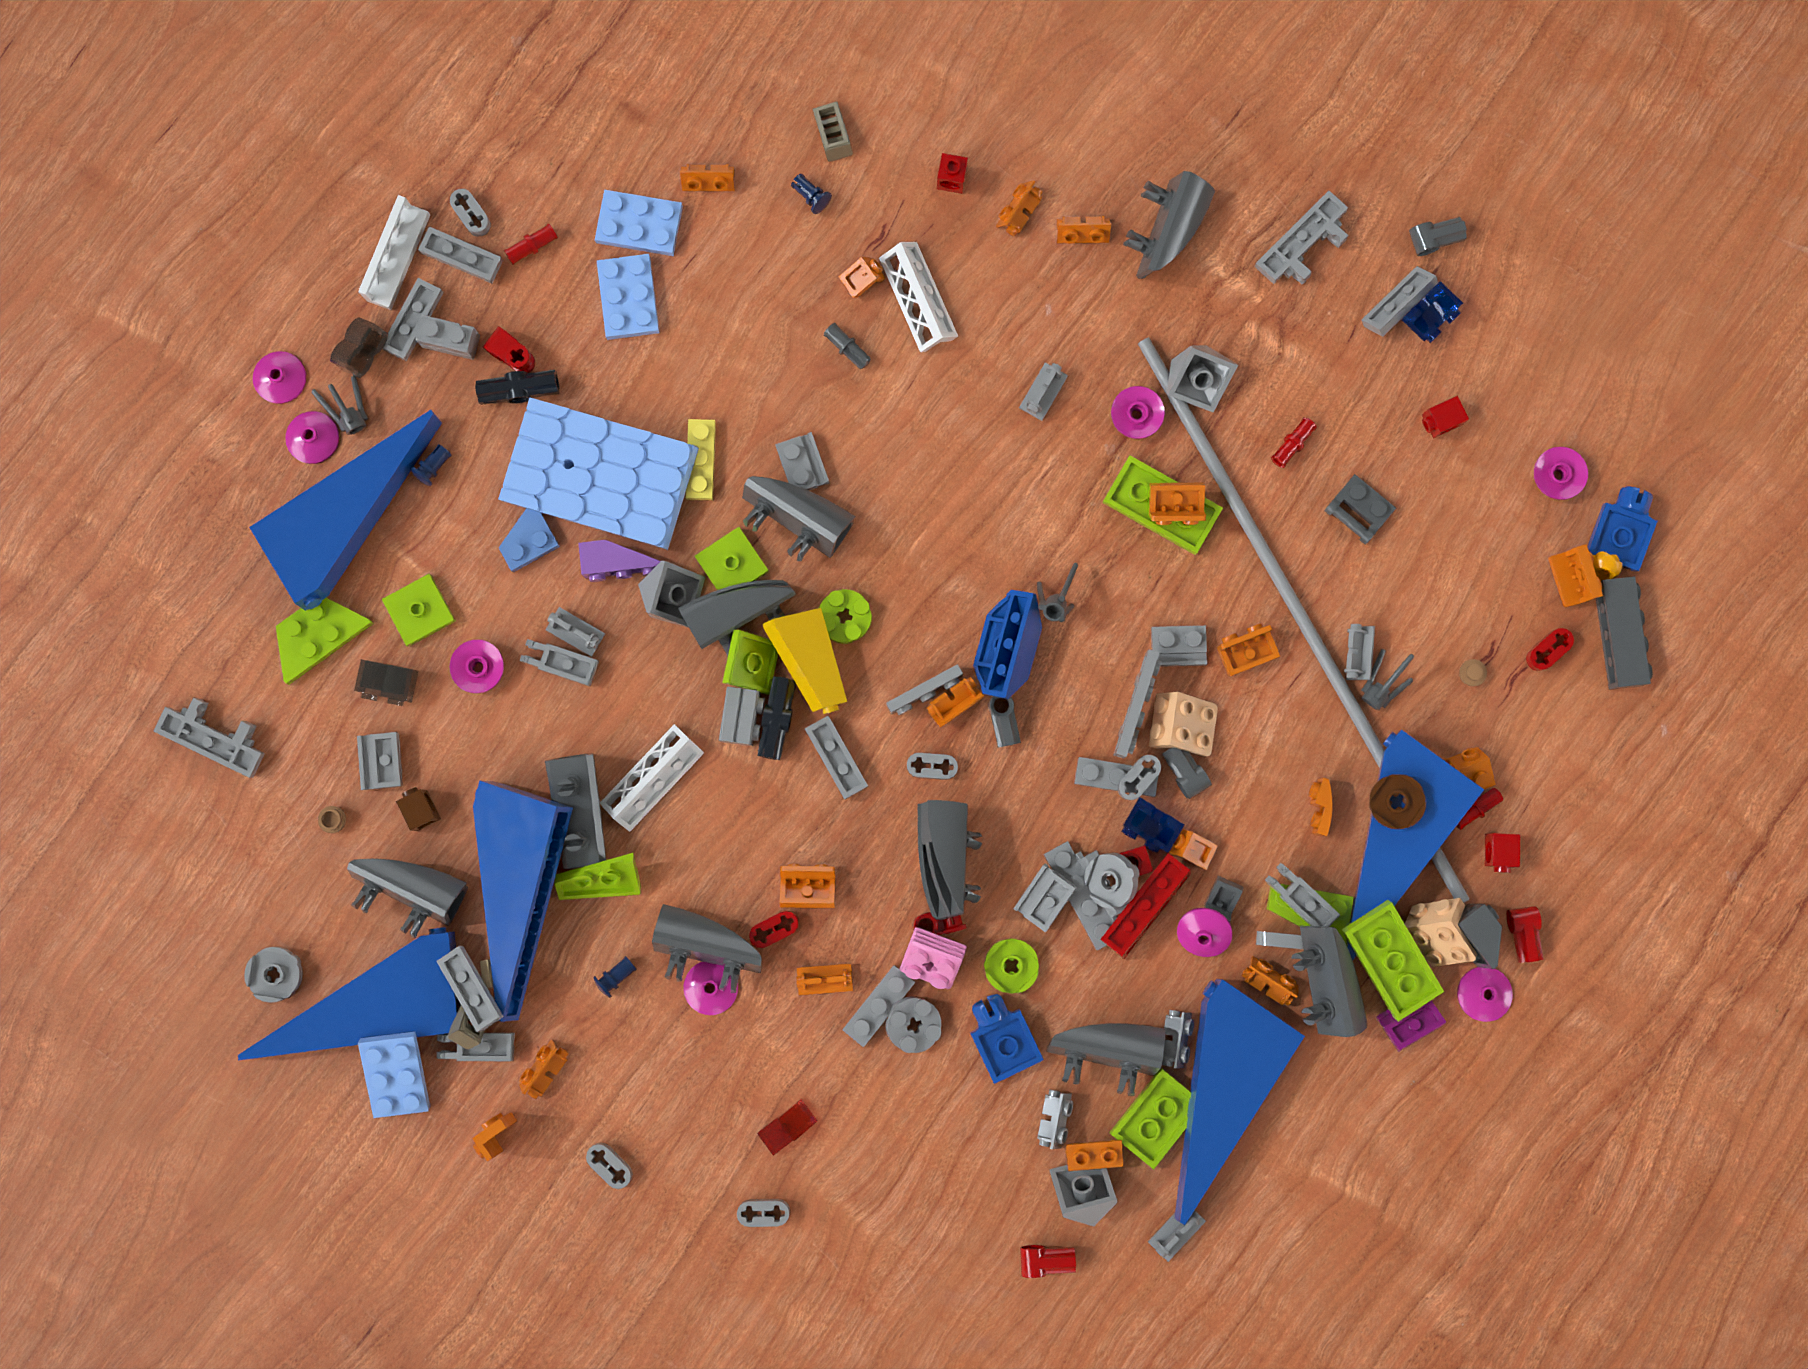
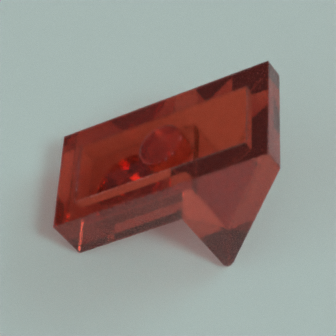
M801 1098L758 1131L757 1135L774 1156L789 1143L797 1140L818 1120Z

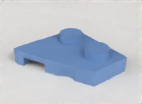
M526 508L499 546V550L510 570L515 572L560 546L542 513Z

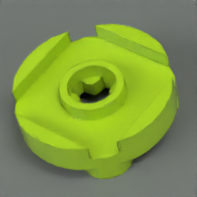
M848 589L832 591L820 604L819 608L822 609L830 640L840 644H848L862 638L868 632L872 614L869 603L861 594ZM844 609L849 610V615L853 616L852 620H846L845 624L840 623L841 618L837 616L838 613L843 612Z
M1009 938L998 941L986 954L984 962L986 977L991 985L1001 992L1011 994L1023 992L1030 988L1037 979L1039 969L1037 954L1029 944L1022 940ZM1007 959L1010 961L1017 959L1019 962L1016 965L1019 969L1016 973L1013 971L1007 973L1004 970L1007 967L1005 964Z

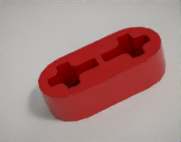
M1558 628L1549 632L1527 653L1526 662L1528 666L1535 671H1542L1551 667L1573 646L1574 637L1572 633L1565 628ZM1555 635L1557 637L1564 636L1565 639L1562 642L1565 646L1552 647L1557 641ZM1547 651L1548 654L1543 658L1545 664H1537L1535 661L1537 659L1536 654Z
M783 911L756 924L750 931V942L757 948H765L778 942L797 930L799 925L798 917L791 911ZM785 915L787 919H793L794 922L791 924L792 929L790 931H787L786 928L776 930L775 926L782 922V916ZM758 928H761L762 931L772 928L774 933L766 937V943L763 944L761 940H755L754 936L758 934Z

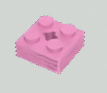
M917 927L912 934L900 966V971L911 979H922L930 982L935 988L951 989L967 947L964 944Z

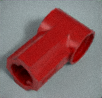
M1536 906L1507 910V925L1514 937L1518 963L1544 960L1539 930L1542 928L1539 909Z
M1025 1245L1020 1247L1022 1277L1041 1278L1045 1277L1046 1274L1076 1273L1074 1247L1045 1248L1042 1245Z

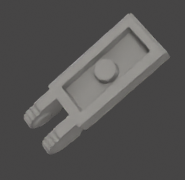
M527 639L526 646L544 652L541 661L527 655H521V662L538 667L539 670L591 686L599 664L598 660L548 643L544 645Z
M1282 863L1276 867L1278 872L1292 882L1286 889L1274 877L1268 876L1265 879V882L1280 894L1279 897L1310 926L1329 927L1340 916L1301 877H1297Z
M484 1033L481 1043L477 1046L465 1049L457 1044V1051L441 1050L437 1052V1058L457 1059V1061H514L515 1033ZM448 1034L437 1035V1041L443 1043L454 1042L448 1038Z

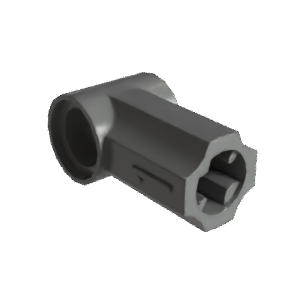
M1461 217L1436 224L1426 222L1409 230L1417 256L1431 254L1440 249V247L1462 242L1467 238V228Z
M993 696L989 700L988 709L991 714L997 747L1021 743L1012 698L1005 699L1008 703L1007 711L1005 713H998L994 709V702L999 697Z
M1170 748L1162 753L1165 761L1176 776L1178 787L1188 800L1212 786L1204 769L1196 764L1189 752Z

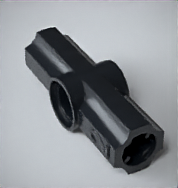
M556 370L534 373L513 371L506 373L504 377L476 381L475 389L480 405L505 401L517 404L528 402L529 398L559 394L560 386Z
M773 676L768 704L765 705L761 728L763 730L757 755L759 757L781 761L785 736L789 732L793 712L791 706L796 683L792 679Z

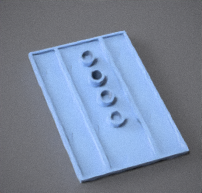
M529 398L527 411H525L519 436L517 437L510 459L511 462L509 463L503 488L498 499L668 550L699 448L682 441Z

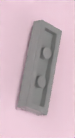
M432 227L428 228L418 249L423 255L491 284L503 262V259L498 255Z
M1416 266L1362 319L1363 326L1383 337L1438 284L1436 275Z
M417 278L381 348L407 361L417 343L416 334L422 315L431 317L444 292L440 288Z
M957 664L886 703V706L891 715L897 712L900 716L913 709L912 703L920 699L924 703L936 696V690L942 687L948 690L960 682L958 678L962 677L963 673Z
M829 716L805 728L845 800L868 787Z
M1078 757L1074 784L1118 791L1120 780L1131 769L1132 765ZM1144 768L1139 775L1143 778L1146 773L1151 772L1153 774L1155 770ZM1158 776L1142 795L1156 796ZM1136 778L1130 784L1125 782L1126 790L1124 792L1136 794L1135 786L1139 780Z
M464 946L456 947L437 960L439 967L476 1032H482L504 1017Z
M893 965L842 1030L864 1047L887 1019L892 1006L906 995L915 981Z

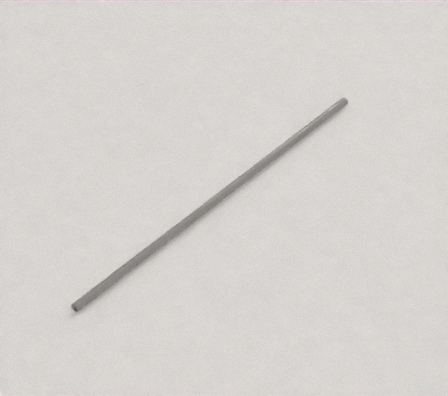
M1148 337L1140 341L1138 346L1166 393L1169 371ZM1167 395L1380 768L1382 753L1385 749L1188 404ZM1439 848L1431 860L1454 899L1461 898L1464 903L1470 898L1442 849Z

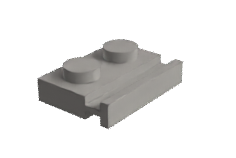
M812 432L775 444L788 483L808 491L818 488V486L829 484V479Z
M1206 626L1151 627V648L1153 651L1159 652L1157 660L1161 661L1160 667L1207 665Z
M390 732L357 736L361 790L402 787L399 733Z
M1044 864L1014 907V910L1022 913L1026 919L1046 932L1077 886L1057 871H1053L1047 864Z

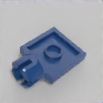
M1626 486L1620 490L1615 504L1603 503L1587 547L1592 555H1596L1601 551L1610 555L1615 554L1619 557L1620 562H1622L1623 568L1638 572L1655 530L1657 520L1649 517L1653 495L1646 490L1643 493H1639L1640 488Z
M998 994L987 996L992 1008L990 1012H987L982 999L972 1006V1012L978 1022V1027L970 1032L994 1084L1044 1060L1021 1010L1009 1011L1002 997Z

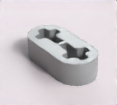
M455 190L450 196V204L472 235L477 237L486 235L490 230L491 223L483 209L468 190ZM463 197L470 207L468 210L459 205L458 200ZM473 215L481 221L482 226L480 228L476 225L474 226V222L471 219Z
M915 753L907 761V770L913 777L947 780L955 776L958 764L955 758L950 755ZM917 758H922V763L931 764V768H922L921 773H916V769L911 767V762L914 763ZM944 760H949V765H953L954 769L949 770L948 775H943L941 769H933L934 764L941 765Z
M1145 755L1136 761L1118 784V793L1123 799L1135 800L1144 793L1161 771V764L1158 758L1153 755ZM1152 761L1154 763L1152 766L1153 770H1155L1154 773L1148 772L1142 778L1139 775L1144 769L1142 762L1148 763ZM1137 778L1139 780L1135 786L1137 793L1127 795L1124 792L1126 790L1124 783L1130 784Z
M1257 931L1256 945L1303 949L1301 935Z
M596 1143L589 1148L586 1155L587 1163L609 1186L621 1189L630 1183L633 1175L631 1167L609 1145ZM594 1150L597 1152L605 1151L604 1159L609 1163L608 1166L602 1160L594 1161L596 1156L593 1152ZM612 1166L616 1171L623 1169L626 1172L623 1176L626 1180L620 1179L616 1182L613 1179L615 1173L610 1167Z
M749 1199L742 1202L737 1210L738 1221L746 1227L781 1226L786 1223L790 1215L789 1205L782 1199ZM775 1205H779L780 1210L785 1211V1214H782L780 1219L776 1220L775 1215L765 1214V1211H772ZM747 1206H752V1211H762V1215H754L752 1220H748L747 1215H742V1212L746 1211Z

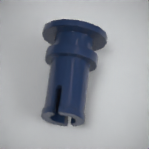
M799 174L793 179L797 184L792 182L791 187L806 199L807 205L812 206L811 211L813 214H819L830 203L831 193L828 191L824 192L820 187H815L803 174Z
M438 444L424 461L421 460L418 463L419 467L417 469L411 467L410 470L419 481L431 486L432 482L429 479L431 477L435 478L438 475L436 473L438 469L452 455L442 445Z
M625 956L608 972L604 971L602 973L603 976L599 980L596 976L593 977V980L598 989L604 995L611 998L612 995L609 992L613 988H619L618 984L637 969Z

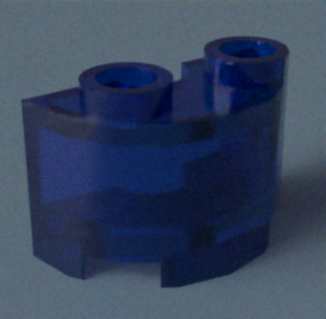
M1439 281L1401 320L1424 342L1427 340L1431 343L1442 332L1439 327L1445 321L1451 324L1461 314L1458 308L1463 302Z
M1139 797L1125 819L1121 832L1131 839L1135 840L1136 837H1139L1146 841L1144 843L1146 848L1158 854L1159 850L1169 853L1184 824Z

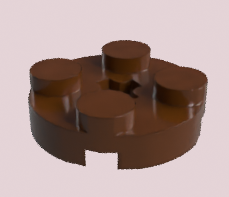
M1392 774L1381 778L1375 783L1369 795V808L1373 817L1378 823L1390 829H1404L1415 825L1422 818L1426 809L1422 786L1412 777L1402 774ZM1401 794L1404 797L1402 799V802L1405 804L1404 807L1393 809L1390 797L1392 795L1397 797Z

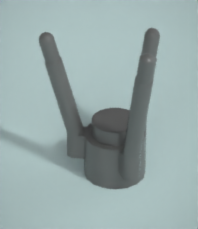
M351 376L358 411L354 407L346 408L332 384L328 385L332 396L342 411L340 413L341 418L315 389L311 391L318 402L337 422L341 431H346L347 435L363 430L367 426L365 421L369 419L364 411L356 376Z
M1078 563L1073 564L1060 594L1051 595L1045 600L1042 583L1037 582L1038 609L1043 610V614L1048 620L1064 622L1066 616L1074 608L1073 604L1067 606L1065 597L1075 576Z
M1381 649L1372 668L1371 680H1367V683L1361 689L1365 693L1362 696V700L1378 711L1381 707L1386 708L1393 698L1413 682L1412 678H1408L1391 693L1388 690L1413 660V654H1410L1384 685L1378 682L1372 685L1386 653L1385 649Z

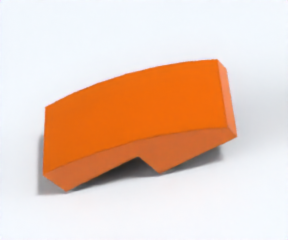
M1323 777L1318 779L1317 782L1312 783L1308 797L1311 798L1310 805L1320 808L1319 812L1315 811L1312 816L1310 826L1313 827L1311 834L1327 837L1332 818V792L1329 779Z

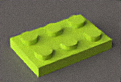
M1161 1068L1109 1133L1117 1140H1122V1144L1154 1170L1187 1128V1113L1191 1092Z

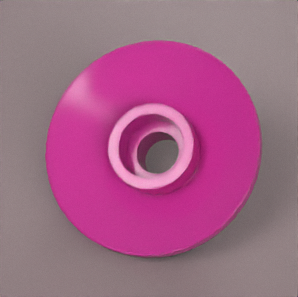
M282 351L272 352L264 356L255 366L253 384L255 390L263 399L271 403L283 404L294 400L301 394L306 384V371L302 362L294 355ZM276 371H280L279 378L273 379V374Z
M1133 386L1124 389L1116 396L1111 407V418L1116 429L1123 435L1133 439H1143L1153 435L1162 425L1165 415L1161 398L1153 390L1143 386ZM1139 411L1141 418H1133L1132 412Z
M316 411L305 412L295 417L289 424L285 437L286 445L289 452L297 460L307 464L321 463L330 458L336 451L339 443V431L335 422L327 415ZM313 431V437L307 440L305 437L307 432Z
M1554 447L1542 453L1537 459L1534 466V480L1537 487L1546 496L1557 500H1566L1576 496L1583 490L1588 480V468L1582 456L1573 449ZM1554 471L1560 472V480L1554 477Z
M470 640L461 644L454 651L450 660V674L455 684L462 690L470 693H484L494 688L500 681L504 671L503 657L493 644L484 640ZM477 663L483 664V670L481 672L475 671V665Z
M1196 908L1182 916L1178 923L1177 936L1181 945L1188 952L1200 957H1212L1221 954L1229 947L1232 940V927L1228 919L1220 912L1210 908ZM1205 935L1208 939L1200 938V936Z
M702 961L690 969L684 981V995L688 1004L695 1011L704 1015H717L732 1006L738 994V983L736 993H731V979H729L725 991L719 990L725 966ZM707 983H712L715 986L713 993L706 992L705 985Z
M1476 967L1469 970L1461 978L1457 988V998L1460 1007L1469 1017L1478 1021L1490 1022L1501 1018L1508 1011L1512 1003L1513 992L1509 980L1502 972L1495 968ZM1487 989L1492 992V997L1489 1000L1484 998V992Z

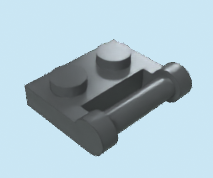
M1354 474L1324 511L1329 516L1333 514L1360 537L1359 540L1366 545L1394 512L1396 507ZM1341 502L1345 503L1367 521L1370 527L1368 529L1342 509L1339 506Z

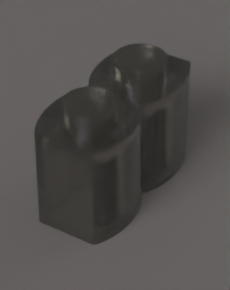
M358 317L347 328L344 340L339 342L332 351L330 362L344 372L361 378L370 369L374 356L385 346L388 333L375 323Z
M361 659L354 691L362 693L361 698L377 701L378 696L388 698V704L403 706L404 701L412 703L419 671Z

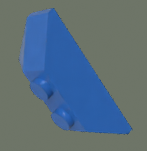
M1010 590L1006 597L998 602L987 614L973 664L983 694L1009 699L1029 679L1042 631L1036 594Z

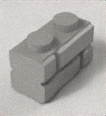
M422 315L416 334V341L422 348L471 360L475 358L480 340V334L474 327L461 326L459 323Z
M727 687L719 735L720 742L753 746V741L759 740L761 725H756L757 715L763 714L765 698H760L761 693L759 691Z

